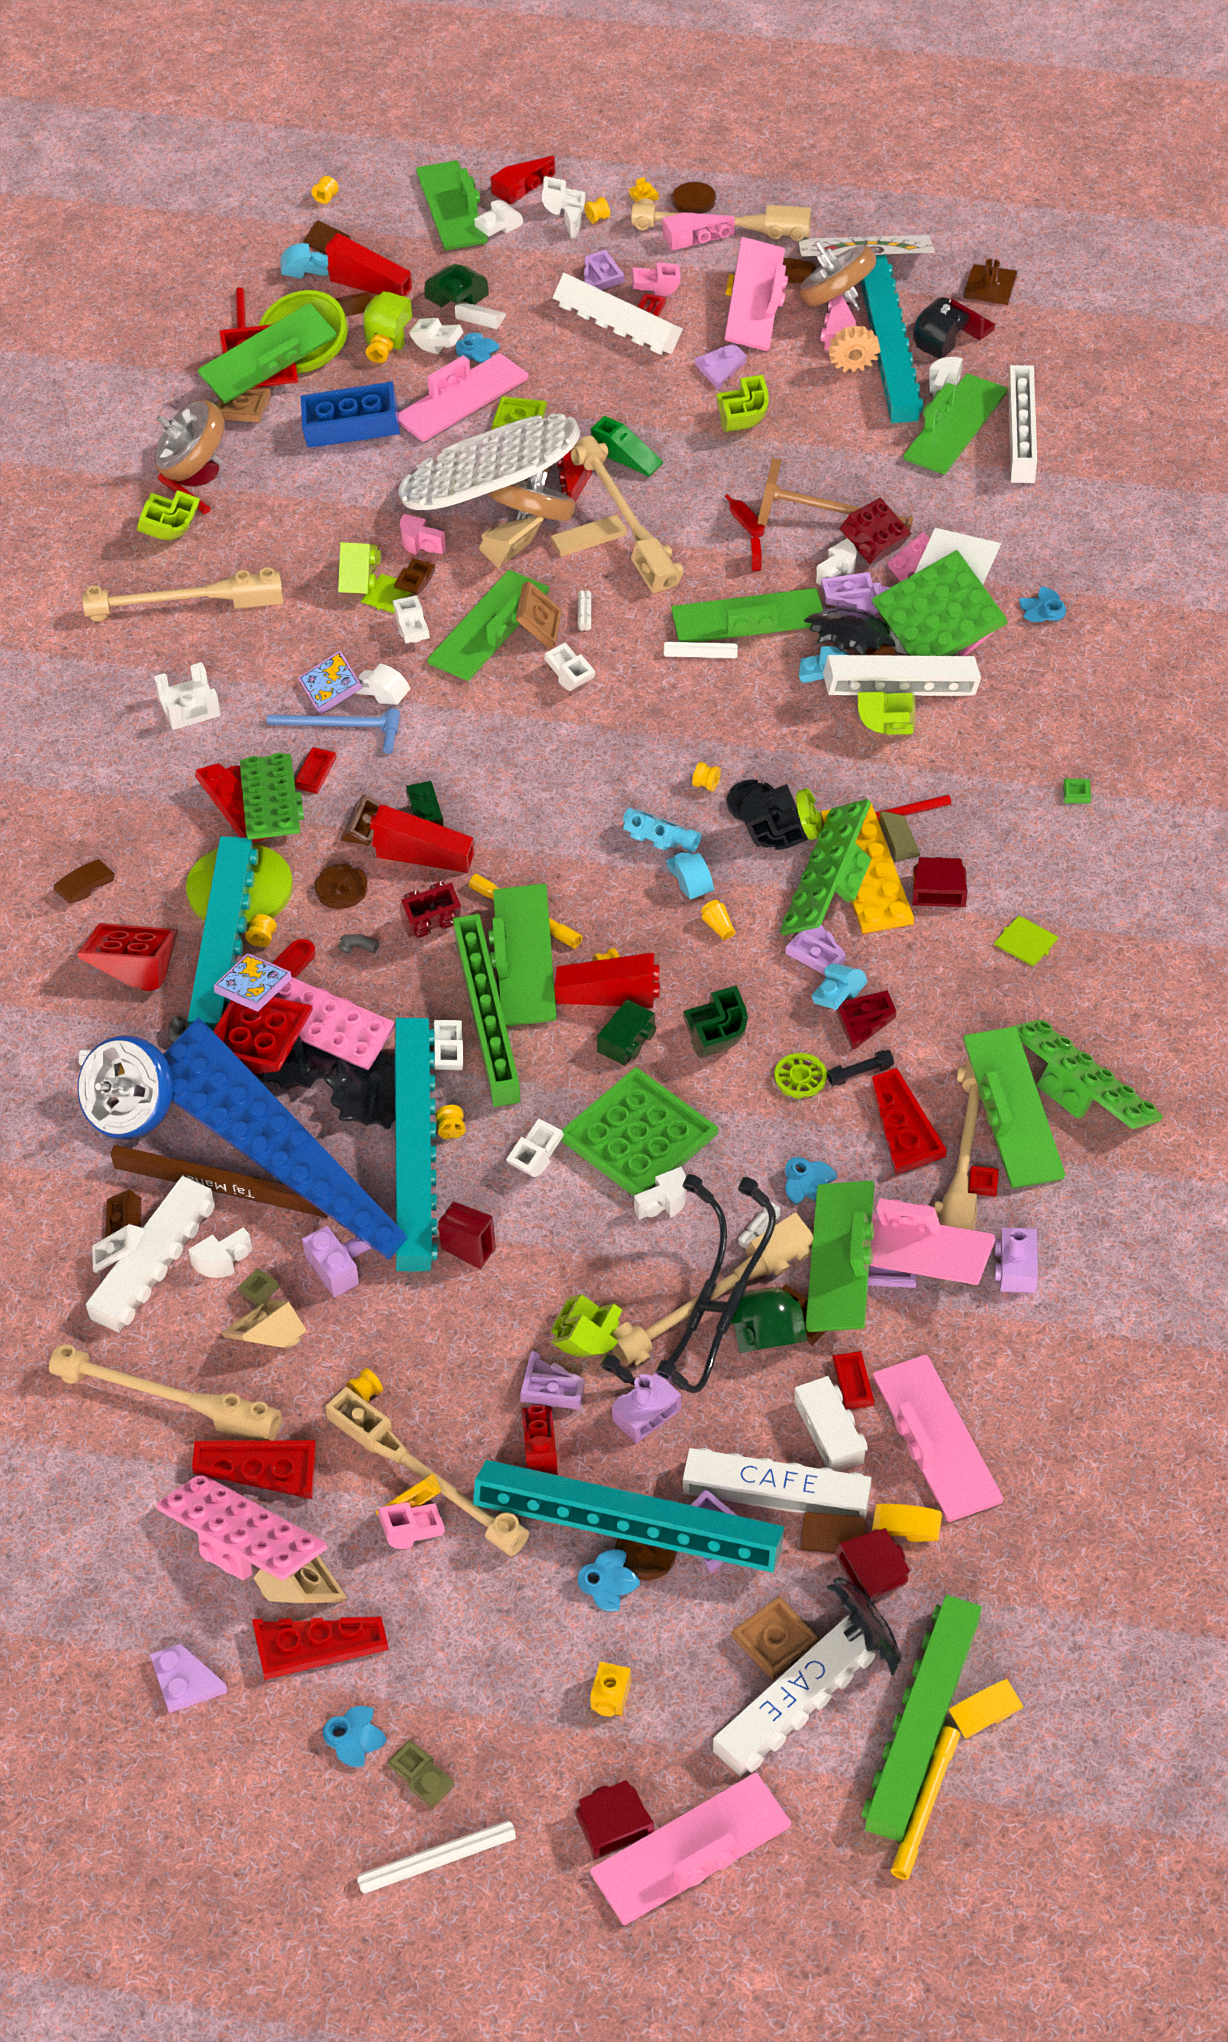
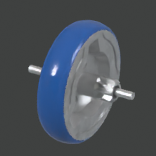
M121 1035L106 1039L91 1050L82 1064L77 1086L79 1104L88 1122L96 1130L108 1137L128 1140L144 1136L162 1122L169 1110L173 1095V1078L169 1064L161 1051L143 1038ZM122 1063L125 1073L118 1076L117 1064ZM112 1097H117L119 1102L112 1107L109 1103Z

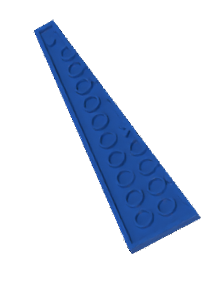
M200 1017L163 1054L172 1073L173 1095L171 1101L386 1259L389 1260L408 1239L398 1225Z

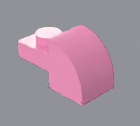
M657 262L655 269L633 267L631 274L633 289L653 291V295L666 297L675 292L681 280L678 264Z
M403 514L400 520L403 547L414 555H417L420 549L430 553L443 554L446 549L445 531L427 527L426 519Z
M409 1502L380 1507L378 1510V1517L387 1541L394 1548L408 1549L413 1546L414 1541L444 1534L445 1527L435 1503L410 1508Z

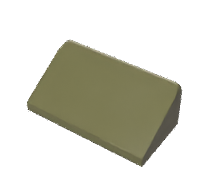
M880 812L879 824L894 861L919 857L920 852L905 817L889 812Z

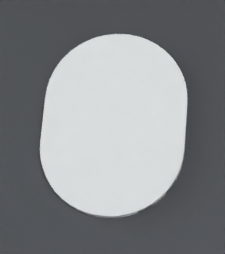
M551 414L548 418L542 419L538 415L462 440L441 450L442 453L437 458L432 459L429 457L416 466L417 471L413 475L407 474L399 486V497L407 508L431 510L458 504L515 484L539 473L565 456L577 443L580 437V429L573 417L566 418L563 414Z

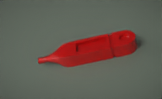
M726 494L725 498L728 500L731 514L751 536L762 537L765 534V526L757 524L758 517L743 501L735 500Z

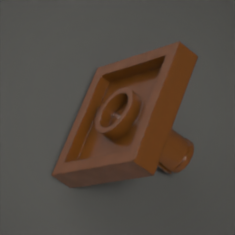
M993 259L986 260L985 265L973 264L964 291V298L1009 305L1018 271L999 268L1000 262L996 259L993 267Z

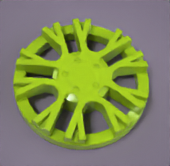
M793 1053L785 1056L778 1062L774 1078L776 1085L783 1094L792 1096L795 1099L813 1097L819 1091H822L826 1083L827 1071L822 1061L817 1057L807 1053ZM797 1059L799 1064L795 1065L793 1060ZM804 1060L813 1062L809 1067L803 1064ZM788 1064L791 1067V1069L785 1070L782 1067L783 1065ZM822 1076V1079L817 1081L813 1077ZM783 1082H790L791 1084L786 1087ZM793 1086L797 1087L796 1091L792 1090ZM805 1087L808 1091H800V1089Z

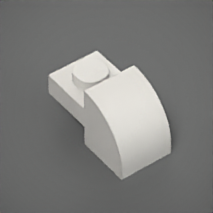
M544 176L542 201L550 212L560 214L561 209H565V206L580 208L581 213H583L586 192L565 188V180Z
M502 200L491 202L492 210L474 219L475 227L488 237L500 230L508 233L523 225L522 215Z
M438 318L419 319L409 333L413 341L421 349L439 354L443 347L448 348L455 345L463 334V330L460 325L442 326Z
M945 357L931 365L929 392L933 393V400L936 392L941 390L947 382L954 384L955 387L958 385L962 373L963 358Z
M845 539L829 549L828 559L817 565V584L821 586V579L855 574L857 551L850 540Z
M412 596L393 600L397 626L405 643H415L430 638L418 597Z
M566 642L545 653L544 660L559 676L558 682L568 691H572L595 677V670L581 654L576 656Z
M379 664L374 671L364 670L359 675L358 680L363 688L356 693L374 695L377 702L381 704L397 705L410 690V687L405 678L395 669Z
M434 1020V1070L462 1071V1021Z
M538 1119L527 1137L519 1139L506 1161L508 1164L533 1177L539 1176L550 1164L549 1157L564 1136L562 1130Z
M682 1167L656 1176L654 1188L634 1195V1211L639 1219L647 1216H657L662 1210H666L671 1218L682 1210L686 1202V1189L682 1187L686 1175Z
M241 1228L220 1242L213 1235L209 1236L188 1249L191 1265L200 1274L212 1278L226 1277L235 1273L233 1262L243 1260L252 1251L249 1233L244 1228Z

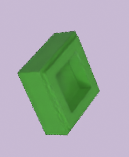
M1090 779L1063 780L1064 803H1091Z

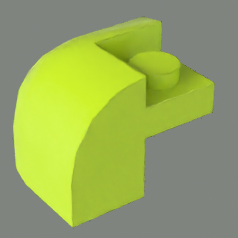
M382 292L380 295L374 296L366 306L363 315L365 341L368 345L374 335L383 334L391 339L393 348L401 350L404 347V327L412 318L411 299L389 292Z
M763 375L740 378L739 390L716 393V402L724 433L749 429L759 425L763 420L769 403V394Z
M178 490L173 500L151 493L139 518L137 531L160 540L172 541L181 538L191 526L200 498Z
M858 692L859 715L866 727L876 733L886 735L914 733L915 694Z
M582 1294L569 1297L552 1326L551 1332L555 1336L551 1343L564 1353L578 1358H589L604 1354L612 1350L619 1342L611 1334L617 1329L619 1325L618 1318L623 1310L614 1303L598 1307Z

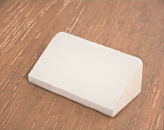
M465 302L455 306L456 319L493 329H498L506 317L504 312Z
M128 1224L92 1245L93 1272L97 1273L134 1252L145 1229Z

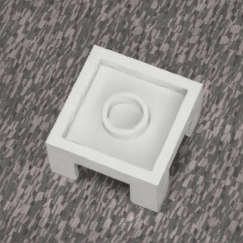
M202 662L190 666L192 680L169 687L165 673L154 676L157 696L172 730L221 716L217 693L214 688L210 689L208 685L206 670Z

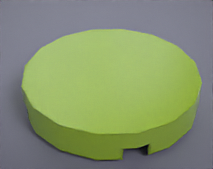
M805 788L796 792V804L804 832L808 839L813 841L818 839L823 825L820 812L814 806L816 799L812 791Z

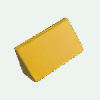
M431 1473L382 1507L409 1502L410 1508L421 1506L441 1492L436 1476Z

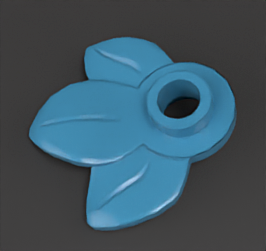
M480 333L465 335L464 339L457 341L455 346L459 357L465 356L469 360L474 359L480 363L490 359L491 356L489 354L496 352L500 348L497 342L490 338H484Z
M1041 586L1038 598L1019 599L1022 610L1026 612L1024 618L1029 621H1058L1066 615V607L1063 601L1059 599V594L1047 587Z
M793 1157L786 1163L784 1169L788 1179L785 1185V1192L795 1205L799 1204L805 1196L816 1201L817 1186L834 1181L837 1178V1174L829 1165L821 1161L809 1162L802 1157ZM795 1167L801 1168L804 1172H798Z
M614 1549L601 1553L595 1563L585 1565L579 1571L577 1583L581 1591L587 1595H592L596 1606L604 1611H619V1596L631 1593L640 1585L637 1576L629 1569L623 1567L626 1552ZM590 1574H595L598 1576L599 1582L592 1584L588 1581L587 1577Z
M356 1706L350 1708L343 1717H333L324 1725V1741L327 1745L336 1749L337 1757L341 1762L351 1767H363L365 1753L378 1750L387 1742L384 1733L370 1724L374 1714V1709L371 1707ZM337 1730H343L345 1732V1734L340 1737H335L333 1735L334 1732Z

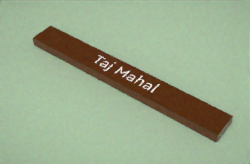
M114 1145L110 1152L115 1169L175 1183L184 1176L210 1188L213 1192L328 1218V1215L282 1183Z

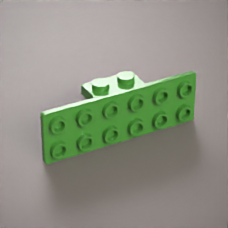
M457 160L417 167L416 173L444 250L448 251L486 244L488 242L486 234L475 227L474 219L479 217L477 203H480V195L478 189L475 190L474 178L469 176L467 168L461 169Z
M308 303L198 369V374L221 401L226 404L336 338V332L312 304Z
M965 374L956 387L954 384L947 382L941 390L936 392L931 404L928 403L923 412L925 427L905 452L903 459L938 473L946 474L1005 397L1008 388L970 374Z
M508 570L430 655L428 664L461 679L470 681L520 625L516 620L522 584L530 581L545 595L549 592V587Z
M816 588L671 607L678 642H701L810 628L812 623H805L804 619L812 614L823 611Z
M275 753L271 756H250L240 760L247 839L300 833L299 820H304L301 792H296L291 754Z
M868 799L834 807L828 812L824 827L818 835L816 846L810 854L808 865L801 876L800 884L792 897V903L783 918V924L779 931L782 935L785 936L820 927L834 892L839 894L846 902L855 901L871 862V858L855 843L871 805Z
M546 884L495 889L493 891L495 918H493V929L488 930L490 946L494 945L495 952H490V961L492 968H497L500 1003L506 1026L556 1021Z
M1035 1020L1011 1026L1017 1028L1021 1042L1048 1063L1036 1086L1077 1119L1082 1118L1086 1114L1094 1099L1132 1129L1161 1121L1163 1115L1157 1111L1155 1105L1137 1096L1132 1087L1119 1082L1114 1078V1074L1111 1071L1101 1068L1093 1061L1092 1056L1074 1047L1070 1039L1056 1033L1048 1022Z
M1009 1027L965 1035L963 1042L1010 1187L1015 1189L1063 1180L1066 1175L1017 1028Z
M873 1181L829 1183L817 1186L806 1329L808 1332L865 1328L869 1264L873 1262L871 1240H874L872 1220L875 1185Z

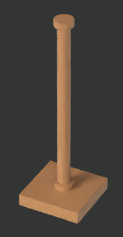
M772 458L757 524L767 526L772 500L777 501L778 499L848 515L862 507L780 489L781 486H776L782 460ZM897 516L910 531L913 517Z

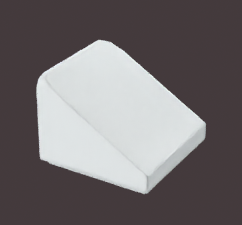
M565 206V224L571 238H576L581 228V210L578 207Z

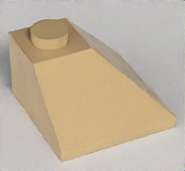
M541 516L502 523L495 529L489 528L481 536L483 540L478 549L496 567L500 568L532 543L544 519Z
M267 1299L260 1307H255L222 1331L221 1334L225 1338L274 1347H285L287 1349L300 1341L299 1336L307 1330L288 1301Z
M319 1555L285 1580H280L263 1569H260L254 1576V1580L258 1584L262 1595L272 1602L330 1603L343 1602L347 1599Z

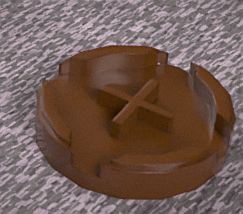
M701 182L681 184L673 191V206L681 213H707L715 206V190Z
M347 864L333 865L324 869L321 872V876L318 879L316 878L315 893L319 901L327 907L335 909L350 908L357 905L365 898L368 891L367 878L363 871L358 868L357 870L351 868V865Z
M617 1538L615 1550L626 1552L623 1567L632 1571L639 1580L644 1581L658 1579L668 1573L675 1564L677 1551L621 1538Z

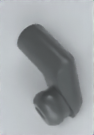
M347 934L339 939L341 941L338 944V949L349 954L352 952V947L356 946L374 954L378 950L380 942L363 934Z
M181 1016L173 1017L168 1027L169 1041L172 1044L186 1030L187 1022Z

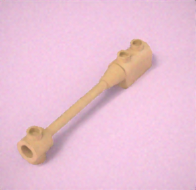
M643 198L638 203H633L632 226H636L639 230H646L648 227H655L656 221H662L664 217L680 213L656 212V205H654L653 201ZM767 205L765 214L734 217V226H742L749 230L764 233V235H769L771 239L788 236L795 241H800L803 238H809L811 208Z
M593 436L581 438L571 449V459L575 465L583 464L587 470L595 469L628 522L636 542L631 560L652 593H657L675 587L683 576V567L679 562L673 564L671 561L672 550L670 546H662L660 541L654 538L638 522L603 466L608 456L606 444H598Z
M270 567L261 569L260 574H250L247 570H240L236 572L235 576L209 584L207 587L109 597L108 590H101L99 586L93 585L87 589V592H82L85 617L89 616L93 621L105 620L111 614L110 607L207 596L208 598L233 600L234 609L284 604L280 571L274 572Z
M968 1059L966 1066H959L957 1082L962 1083L963 1089L969 1093L956 1174L951 1181L947 1193L943 1196L942 1202H935L934 1208L940 1225L974 1230L978 1211L977 1194L968 1193L967 1173L980 1096Z
M796 1212L775 1225L771 1239L748 1281L763 1275H769L772 1272L778 1277L790 1268L788 1264L790 1260L796 1257L801 1262L812 1254L810 1247L813 1244V1235ZM765 1232L750 1241L745 1251L749 1258L739 1265L731 1275L717 1283L710 1300L716 1299L733 1288L736 1282H739ZM699 1295L646 1330H643L638 1325L632 1327L629 1322L619 1326L611 1334L612 1337L619 1341L612 1349L616 1357L625 1366L634 1363L638 1368L644 1365L651 1358L649 1352L653 1349L651 1340L691 1315Z
M69 1344L58 1345L50 1358L49 1372L61 1376V1379L66 1383L80 1382L86 1374L187 1404L192 1409L214 1420L216 1431L246 1440L274 1441L283 1423L281 1411L268 1407L264 1402L254 1403L241 1399L234 1393H223L222 1395L189 1393L91 1364L89 1363L88 1353L76 1350Z
M345 1387L325 1406L327 1419L370 1452L403 1464L422 1479L433 1473L439 1483L441 1493L488 1528L485 1534L486 1539L509 1556H514L523 1548L529 1537V1531L519 1524L515 1515L501 1513L495 1518L480 1506L473 1505L471 1499L410 1455L405 1446L392 1433L391 1420L349 1388Z

